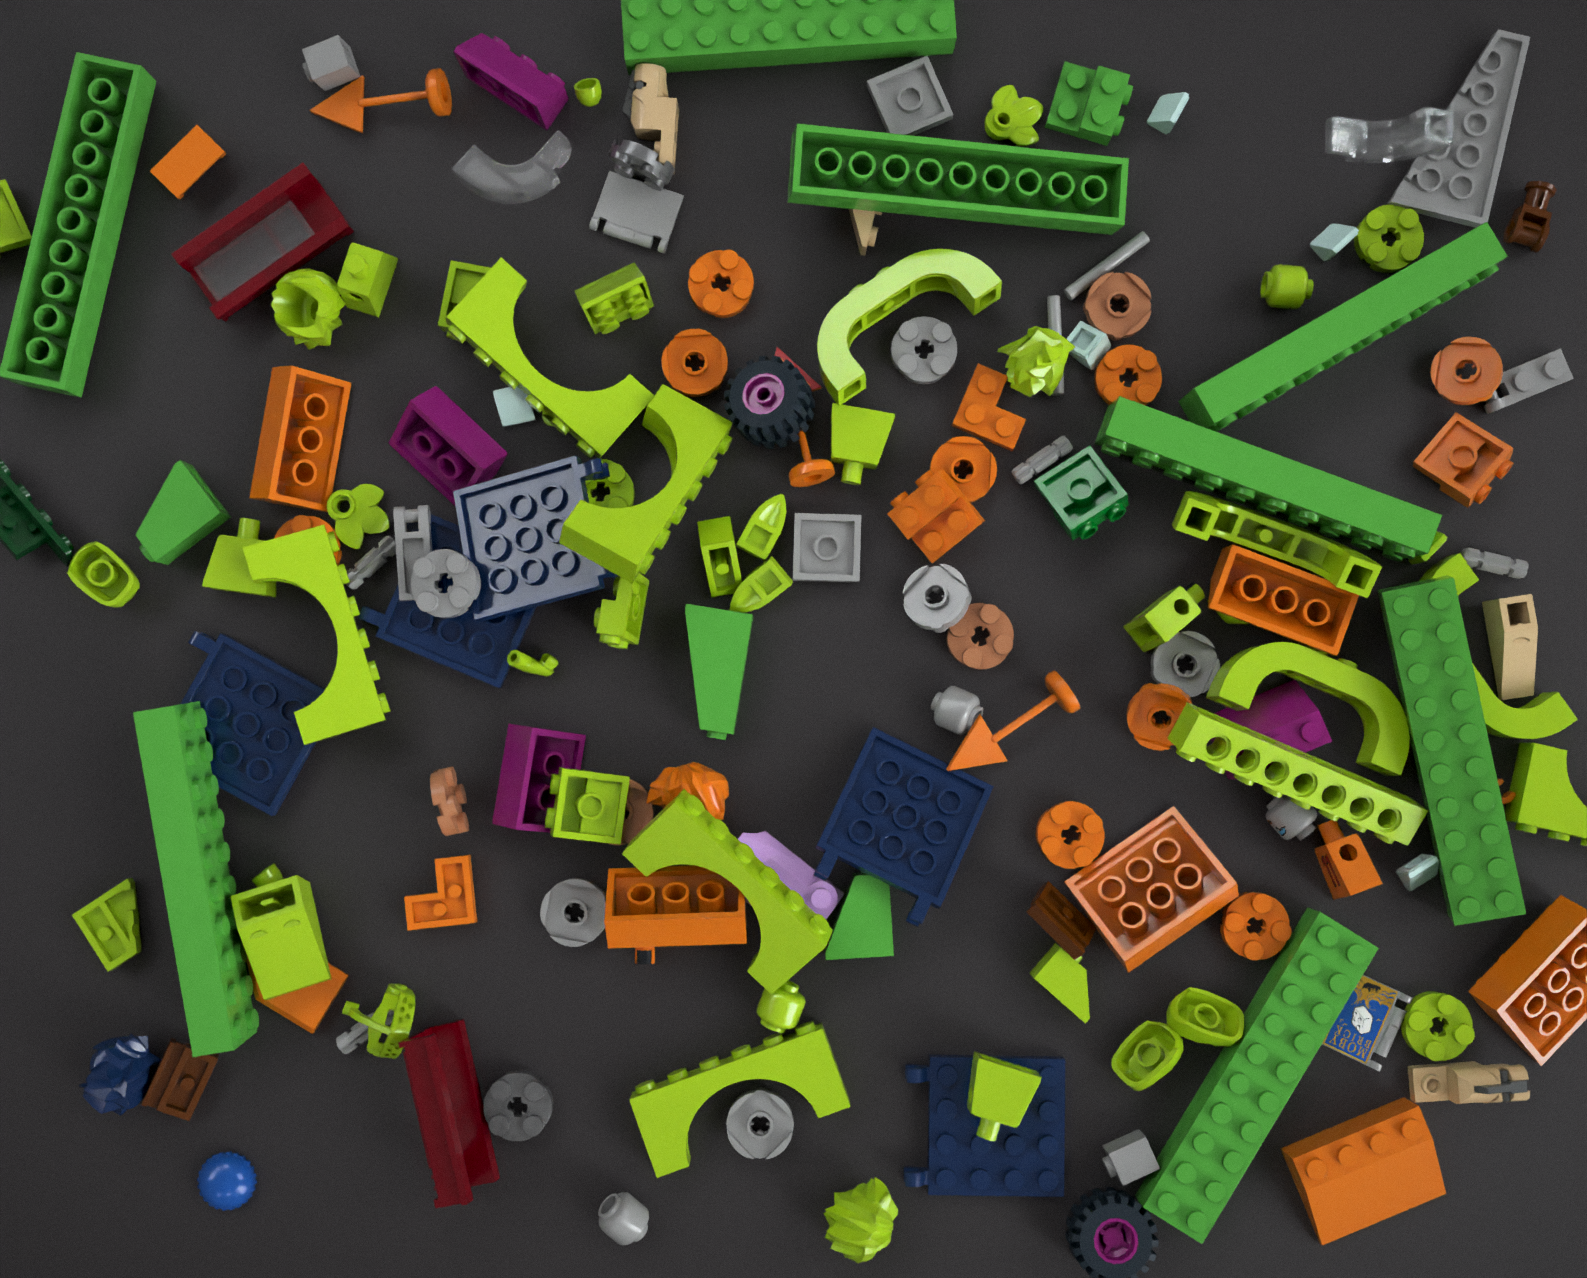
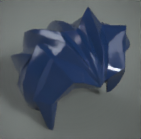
M130 1033L129 1036L107 1039L93 1047L97 1051L91 1057L90 1070L92 1071L85 1079L87 1083L79 1084V1087L84 1088L82 1096L99 1113L103 1114L113 1111L121 1116L127 1109L130 1110L136 1107L144 1098L150 1083V1066L161 1061V1059L149 1051L148 1036H135Z

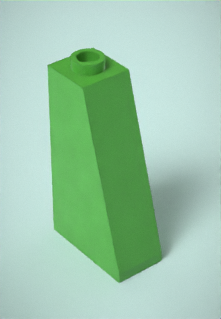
M686 604L685 615L699 728L707 730L706 737L726 740L727 734L734 735L753 614Z

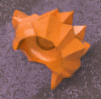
M697 762L683 764L678 767H667L650 784L651 788L648 792L646 804L653 803V805L664 809L685 789L690 795L696 796L715 819L724 820L725 800L729 797V783L723 774Z

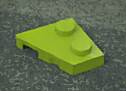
M133 878L124 880L72 914L108 972L142 952L136 886Z

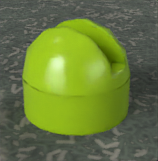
M587 78L578 81L574 85L576 97L581 104L586 107H593L599 103L602 89L598 79Z
M273 863L255 876L252 882L257 887L282 880L283 876L278 867Z

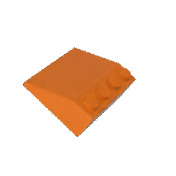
M1174 806L1064 881L1101 937L1128 973L1239 896L1237 882Z
M1562 895L1545 909L1540 917L1522 933L1519 939L1499 957L1497 962L1468 991L1478 1005L1540 1066L1587 1019V909Z
M1405 1097L1280 1148L1321 1245L1330 1243L1446 1194L1433 1138L1421 1109L1417 1104Z

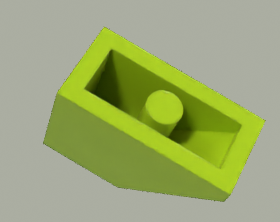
M726 516L698 521L700 546L711 598L734 594L742 583L731 518Z
M1055 943L1029 974L1086 1024L1090 1019L1087 970L1079 964L1083 958L1080 956L1074 960L1064 949Z

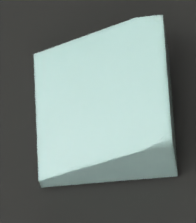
M1181 92L1162 95L1151 112L1147 124L1166 135L1170 133L1190 98L1189 94Z
M1331 224L1310 243V247L1324 262H1328L1359 234V230L1353 226Z
M1082 321L1077 324L1067 337V340L1076 347L1069 354L1090 370L1095 369L1111 348V343L1106 333Z
M507 387L493 391L503 427L536 420L533 408L525 401L527 395L520 388L516 387L513 390Z
M1420 854L1398 868L1396 873L1406 889L1412 891L1437 875L1439 860L1436 856Z

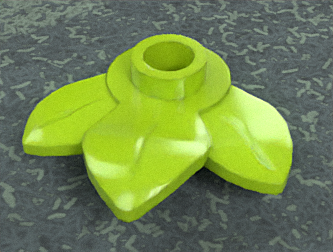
M1006 85L996 91L991 100L992 109L987 113L984 120L985 131L988 136L994 140L1008 138L1017 146H1030L1038 142V134L1032 126L1042 116L1043 105L1034 98H1019L1013 85Z
M360 484L352 491L345 489L337 490L328 498L327 512L336 521L335 533L350 548L360 549L365 533L380 534L390 529L387 514L377 506L384 496V491L372 484ZM343 501H348L350 504L349 510L344 513L341 512L340 504Z

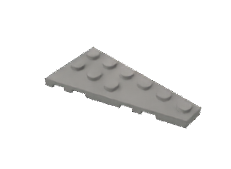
M1500 29L1492 35L1387 205L1413 209L1418 214L1475 228L1488 222L1530 41L1529 36Z

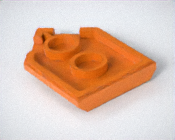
M247 957V966L253 982L255 999L311 1034L315 1033L349 977L347 973L328 962L332 979L264 1000Z

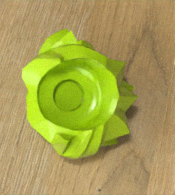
M310 268L288 272L277 282V289L271 293L273 301L270 305L275 312L274 319L277 326L287 336L294 338L295 345L304 343L309 350L319 345L330 346L333 330L343 325L338 316L341 313L340 310L346 305L337 289V283L327 274Z
M1034 326L1028 329L1027 334L1021 339L998 348V352L1009 355L1005 368H1008L1006 373L1007 381L1011 383L1009 387L1029 397L1035 395L1040 390L1051 396L1062 379L1069 352L1076 347L1058 332Z
M875 1177L874 1180L871 1178L867 1184H858L854 1189L846 1192H834L835 1205L826 1208L827 1212L823 1213L830 1225L825 1235V1239L833 1243L830 1249L842 1253L845 1258L856 1263L873 1259L878 1251L887 1247L891 1242L894 1226L893 1220L898 1215V1208L892 1200L887 1186Z

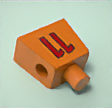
M1330 820L1317 825L1325 845L1315 848V854L1333 900L1352 896L1383 884L1357 833L1345 837L1338 821Z

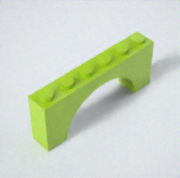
M501 257L446 316V323L450 326L447 331L461 344L466 340L476 350L473 354L484 365L489 367L493 364L502 372L499 375L500 379L511 389L520 388L527 395L525 401L539 413L542 410L548 413L553 418L551 424L565 436L569 432L578 440L576 446L586 456L592 458L595 455L597 458H601L650 403L654 395L631 374L612 387L587 392L562 387L540 374L523 354L518 344L513 324L514 307L520 294L526 288L527 280Z
M662 384L647 405L642 426L652 432L667 451L671 464L670 481L653 498L631 507L605 508L580 500L563 524L559 543L630 583L634 582L639 572L645 575L655 558L652 555L656 547L660 550L664 547L671 534V531L668 530L672 523L678 525L687 509L684 504L688 499L691 501L695 500L702 487L700 480L703 476L710 477L718 462L715 459L718 453L724 455L733 439L729 436L733 423Z
M320 525L242 547L253 582L256 584L270 581L283 582L305 590L323 605L335 628L338 656L332 679L324 692L314 702L294 712L304 745L386 721L384 713L391 711L385 692L378 694L374 681L380 680L375 660L368 662L364 649L370 647L365 629L358 630L354 619L355 616L360 615L355 597H347L344 584H348L350 581L344 563L337 565L334 552L340 551L334 531L327 533L325 525Z
M1520 742L1509 790L1513 791L1516 796L1506 805V821L1516 823L1515 830L1536 834L1537 828L1549 831L1547 837L1569 842L1570 836L1580 838V845L1587 847V807L1578 798L1570 783L1566 760L1568 750L1538 743Z
M685 789L631 840L622 853L646 877L663 867L684 864L711 870L735 885L754 909L761 932L760 949L755 954L747 972L771 995L827 946L833 929L822 915L816 914L809 908L799 893L790 890L779 879L778 874L772 868L765 866L754 855V852L747 844L741 843L734 837L724 822L715 819L704 808L703 803L696 796L690 795Z
M809 1021L794 1028L795 1033L783 1037L782 1033H776L764 1038V1044L751 1048L750 1044L743 1045L732 1050V1056L719 1060L718 1056L710 1057L699 1063L700 1068L687 1072L686 1068H681L667 1074V1080L655 1084L654 1079L635 1086L636 1091L632 1092L629 1101L656 1177L659 1178L689 1167L691 1155L688 1145V1132L693 1117L709 1097L733 1083L750 1079H766L786 1084L808 1100L815 1110L818 1119L851 1107L823 1024L815 1025L814 1021Z

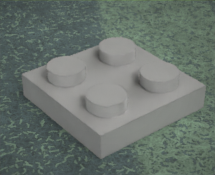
M928 55L867 80L866 86L887 133L914 136L953 119L954 114Z
M795 513L793 581L859 583L861 515Z

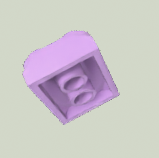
M767 831L759 833L743 832L738 838L741 843L747 844L752 849L754 855L765 866L772 868L778 874L779 879L790 890L799 893L805 904L816 914H820L827 919L843 897V891L826 879L824 881L813 876L815 869Z

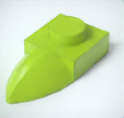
M783 494L766 500L757 508L740 536L736 547L764 562L767 560L785 523L786 501Z
M771 556L750 572L733 594L729 610L744 613L759 609L789 588L793 580Z

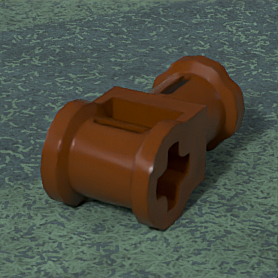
M1529 181L1524 188L1526 196L1523 205L1514 210L1513 216L1505 229L1503 241L1508 244L1516 242L1530 247L1531 252L1537 253L1543 247L1549 235V222L1552 212L1546 210L1550 198L1554 197L1557 189L1548 182Z

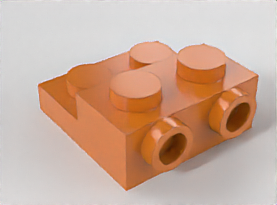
M1456 412L1413 461L1412 467L1440 484V491L1469 508L1474 501L1481 504L1492 490L1489 483L1495 476L1502 479L1513 466V462L1510 459L1514 448Z
M944 469L935 474L931 470L923 474L915 481L918 488L910 495L906 491L898 495L890 502L893 509L887 513L908 540L912 538L932 564L985 522Z

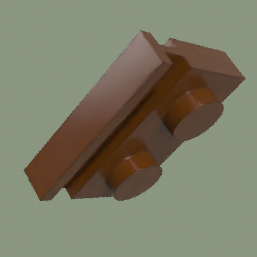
M1049 881L1039 888L1031 902V907L1026 911L1074 960L1085 953L1084 948L1089 945L1096 930Z
M171 1038L141 1105L145 1107L148 1105L156 1108L157 1111L190 1121L218 1061L219 1054L193 1057L191 1044H183Z

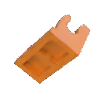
M196 125L150 172L178 199H181L184 193L220 157L223 158L226 155V152Z

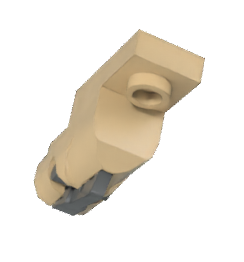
M648 63L636 64L635 70H632L623 113L631 119V125L638 139L655 141L654 151L658 153L656 160L662 165L668 160L675 169L679 120L677 98H669L666 82L667 73L664 67Z
M1475 1061L1408 1066L1410 1100L1415 1103L1447 1100L1455 1104L1498 1103L1503 1101H1527L1530 1098V1091L1527 1090L1528 1072L1520 1064L1481 1065Z

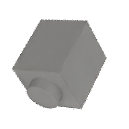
M339 35L302 49L306 60L303 63V69L311 83L315 82L324 91L361 77L351 47Z
M1140 1129L1102 1145L1107 1155L1102 1158L1103 1164L1110 1178L1116 1176L1122 1185H1126L1160 1169L1150 1144Z

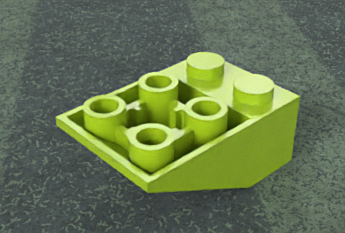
M634 262L574 291L595 334L599 332L602 334L610 333L619 328L620 322L629 318L632 320L642 318L650 312L649 308L654 307L646 279Z
M295 875L230 896L237 930L264 1000L332 979L309 881Z

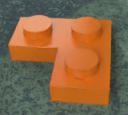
M978 363L951 426L1013 451L1026 419L996 406L1007 381V375Z
M471 854L434 859L438 892L407 895L404 897L407 931L477 922Z

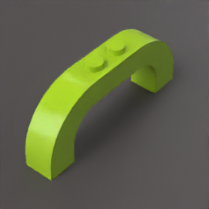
M951 249L920 251L905 257L891 267L882 268L873 279L864 285L859 284L855 286L846 297L840 300L829 311L821 325L818 335L817 352L821 378L827 391L840 406L866 389L865 371L849 351L852 342L860 333L917 295L928 291L950 293L956 296L975 316L1000 299L1002 280L988 265L978 258Z
M1185 492L1172 522L1173 528L1177 531L1208 541L1210 535L1240 544L1308 569L1324 577L1335 587L1365 598L1369 597L1382 569V566L1371 558L1325 536L1235 503L1198 492Z
M1461 553L1446 556L1433 565L1419 580L1423 581L1446 575L1454 577L1458 596L1479 581ZM1473 664L1487 733L1509 739H1537L1558 733L1578 720L1559 692H1543L1519 708H1513L1504 704L1496 697Z
M1290 642L1268 643L1254 646L1235 654L1218 670L1206 696L1207 699L1239 711L1250 708L1258 685L1267 675L1277 672L1349 703L1358 712L1364 726V739L1355 763L1384 776H1401L1404 769L1410 741L1409 727L1404 710L1396 696L1386 685L1375 677L1358 670V665L1352 661L1341 658L1335 660L1328 657L1326 652L1310 646L1305 647Z

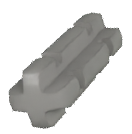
M1061 436L1051 443L1052 446L1047 445L1028 458L1025 464L1022 462L1011 471L1015 480L1019 484H1023L1033 477L1032 474L1037 475L1059 460V456L1062 458L1070 453L1073 447L1065 436Z
M389 535L385 536L378 543V548L373 547L354 564V569L350 568L347 570L350 583L346 585L350 589H357L364 583L363 579L365 577L369 578L388 561L386 559L388 556L393 557L396 554L394 538Z
M1469 547L1461 551V555L1470 568L1476 567L1479 570L1500 575L1507 574L1508 577L1517 579L1525 578L1529 566L1527 561L1516 558L1513 560L1508 556L1486 551L1480 552L1478 549Z
M393 1010L388 1011L385 1023L387 1026L392 1023ZM375 1012L369 1014L368 1017L371 1018ZM358 1022L350 1028V1033L345 1031L338 1036L336 1043L339 1050L344 1054H349L358 1047L357 1043L363 1044L368 1040V1026Z

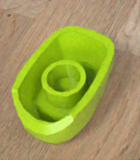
M97 541L82 546L72 557L67 571L68 576L78 588L92 599L108 607H123L124 604L135 596L140 588L138 578L130 567L113 550Z
M1189 987L1178 994L1168 1005L1166 1011L1167 1024L1184 1038L1215 1047H1232L1243 1036V1011L1236 1004L1216 994Z
M1147 1020L1133 1030L1117 1049L1112 1058V1069L1134 1091H1142L1169 1073L1178 1063L1184 1051L1183 1039L1168 1024Z

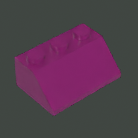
M480 33L455 48L453 51L468 80L546 131L569 100L564 87L565 83L557 75L551 72L546 75L538 70L537 64L524 54H521L520 57L510 51L511 48L507 43L496 36L491 39L487 35Z
M437 386L409 401L388 442L454 506L453 491L491 480L508 455L492 437Z
M1291 680L1255 695L1250 708L1247 710L1235 711L1227 707L1214 713L1305 753L1332 742L1319 709L1296 680ZM1244 750L1240 751L1236 758L1240 757ZM1273 762L1269 763L1265 769H1268ZM1225 770L1229 780H1237L1234 778V773Z
M508 723L492 824L514 830L550 833L551 829L545 828V817L547 808H554L555 794L549 793L552 774L559 773V767L581 770L586 735Z

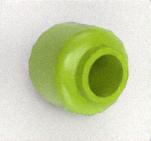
M1278 264L1274 265L1269 272L1266 271L1261 281L1260 295L1261 298H1265L1269 307L1298 309L1305 299L1311 298L1314 283L1312 279H1308V273L1304 267Z
M788 980L772 995L764 988L756 1008L757 1015L761 1018L760 1023L764 1027L775 1032L785 1033L786 1029H792L797 1026L806 1003L805 997L798 991L799 985Z

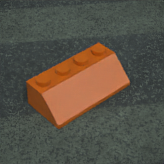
M292 365L272 367L249 498L283 506L327 512V501L333 492L351 382Z
M1232 544L1221 550L1210 582L1208 608L1337 656L1359 595L1337 588L1324 578Z
M666 866L653 872L648 877L637 868H608L604 918L608 949L747 944L746 897L723 876L699 866Z

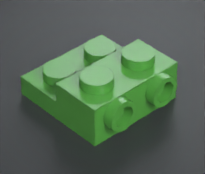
M1065 61L1044 128L1107 146L1112 135L1118 137L1123 125L1124 116H1120L1119 111L1122 104L1128 105L1133 91V86L1128 84L1130 74L1103 66H1098L1097 70H1093Z

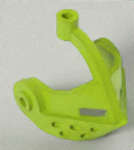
M399 983L388 984L383 1000L371 1018L359 1011L360 1004L346 1000L342 1014L348 1015L368 1026L367 1051L377 1057L396 1059L404 1048H399L398 1043L408 1038L413 1023L415 1011V994L413 990ZM389 1010L394 1011L391 1026L385 1024ZM382 1033L388 1035L384 1043L379 1042Z

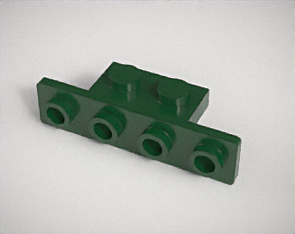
M0 459V542L16 560L47 543L64 565L68 567L73 557L72 551H74L72 543L63 533L58 535L51 527L53 522L49 515L42 508L37 510L30 502L32 497L28 490L21 483L16 485L9 477L11 475L10 470Z

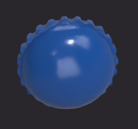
M220 1152L213 1155L212 1158L206 1160V1163L202 1164V1169L198 1172L199 1177L197 1181L199 1184L197 1188L200 1189V1196H203V1200L208 1202L209 1206H214L217 1210L222 1209V1211L241 1207L242 1204L248 1202V1199L252 1197V1192L256 1189L255 1184H257V1180H255V1177L257 1175L254 1172V1166H251L250 1160H246V1157L244 1155L240 1156L238 1152Z

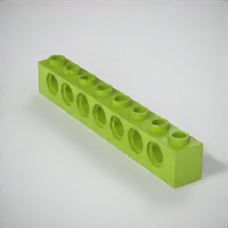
M1188 702L1167 738L1177 748L1176 753L1188 761L1195 762L1196 758L1203 760L1208 768L1217 773L1224 774L1225 770L1234 773V778L1246 785L1253 786L1254 782L1263 785L1262 789L1275 797L1281 798L1283 794L1291 797L1290 800L1304 809L1309 810L1311 806L1319 809L1318 812L1328 819L1337 822L1340 817L1347 820L1346 824L1362 833H1365L1367 829L1374 832V836L1391 845L1394 841L1408 846L1428 813V810L1409 796ZM1216 737L1211 745L1206 746L1210 739ZM1244 750L1243 754L1236 758L1237 754ZM1273 762L1272 765L1265 770L1266 766L1269 763Z

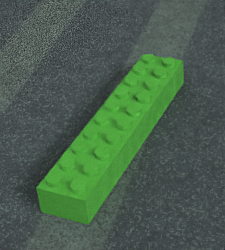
M621 0L624 57L628 75H631L632 70H635L636 64L641 63L659 65L666 69V73L945 55L953 54L957 39L954 0Z
M76 52L0 367V377L15 384L82 398L156 86V80L141 65Z
M797 123L791 138L787 203L1113 235L1125 225L1129 158Z
M1485 222L1193 388L1178 402L1191 423L1218 432L1237 420L1235 414H1237L1239 419L1243 418L1265 404L1266 400L1268 403L1291 388L1299 386L1314 377V375L1329 369L1349 355L1355 354L1369 346L1377 339L1387 336L1400 328V326L1415 320L1435 306L1443 304L1458 293L1483 281L1486 277L1497 272L1499 268L1496 264L1508 256L1488 222Z
M1121 396L1107 407L1094 443L1102 446L1100 451L1107 455L1120 457V454L1132 457V463L1139 467L1151 469L1153 465L1164 469L1163 475L1169 478L1182 480L1185 477L1194 480V486L1208 492H1213L1214 488L1226 492L1225 497L1231 501L1245 503L1248 500L1258 504L1257 510L1271 515H1276L1277 512L1289 516L1288 521L1304 527H1307L1308 523L1320 527L1319 532L1332 538H1339L1340 535L1352 539L1351 544L1353 546L1370 550L1372 546L1382 550V556L1394 561H1402L1403 558L1414 559L1415 556L1428 554L1442 517L1441 514Z
M1446 575L1377 590L1403 710L1408 722L1410 742L1425 809L1428 810L1426 815L1435 856L1439 860L1438 871L1448 916L1454 926L1525 915L1526 909L1454 577Z
M200 701L133 712L192 1056L197 1057L234 1051L257 1033L259 1016L257 1010L253 1009L252 1006L253 982L252 978L249 975L247 976L245 965L247 954L237 930L230 897L236 893V883L234 877L229 873L230 848L227 842H224L222 832L225 824L224 814L220 808L218 809L216 798L219 792V784L211 769L210 762L213 759V750L210 742L206 740L207 715L205 710L201 708Z
M1307 907L1292 932L1290 939L1286 942L1244 1012L1243 1036L1232 1047H1223L1156 1159L1160 1169L1148 1174L1135 1194L1136 1199L1143 1208L1203 1244L1379 949L1378 947L1322 912Z

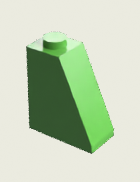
M179 460L174 464L135 536L142 544L139 546L140 551L149 561L169 565L226 522L231 516L193 465Z
M862 871L860 873H853L833 925V932L825 947L826 960L894 956L890 887L888 884Z

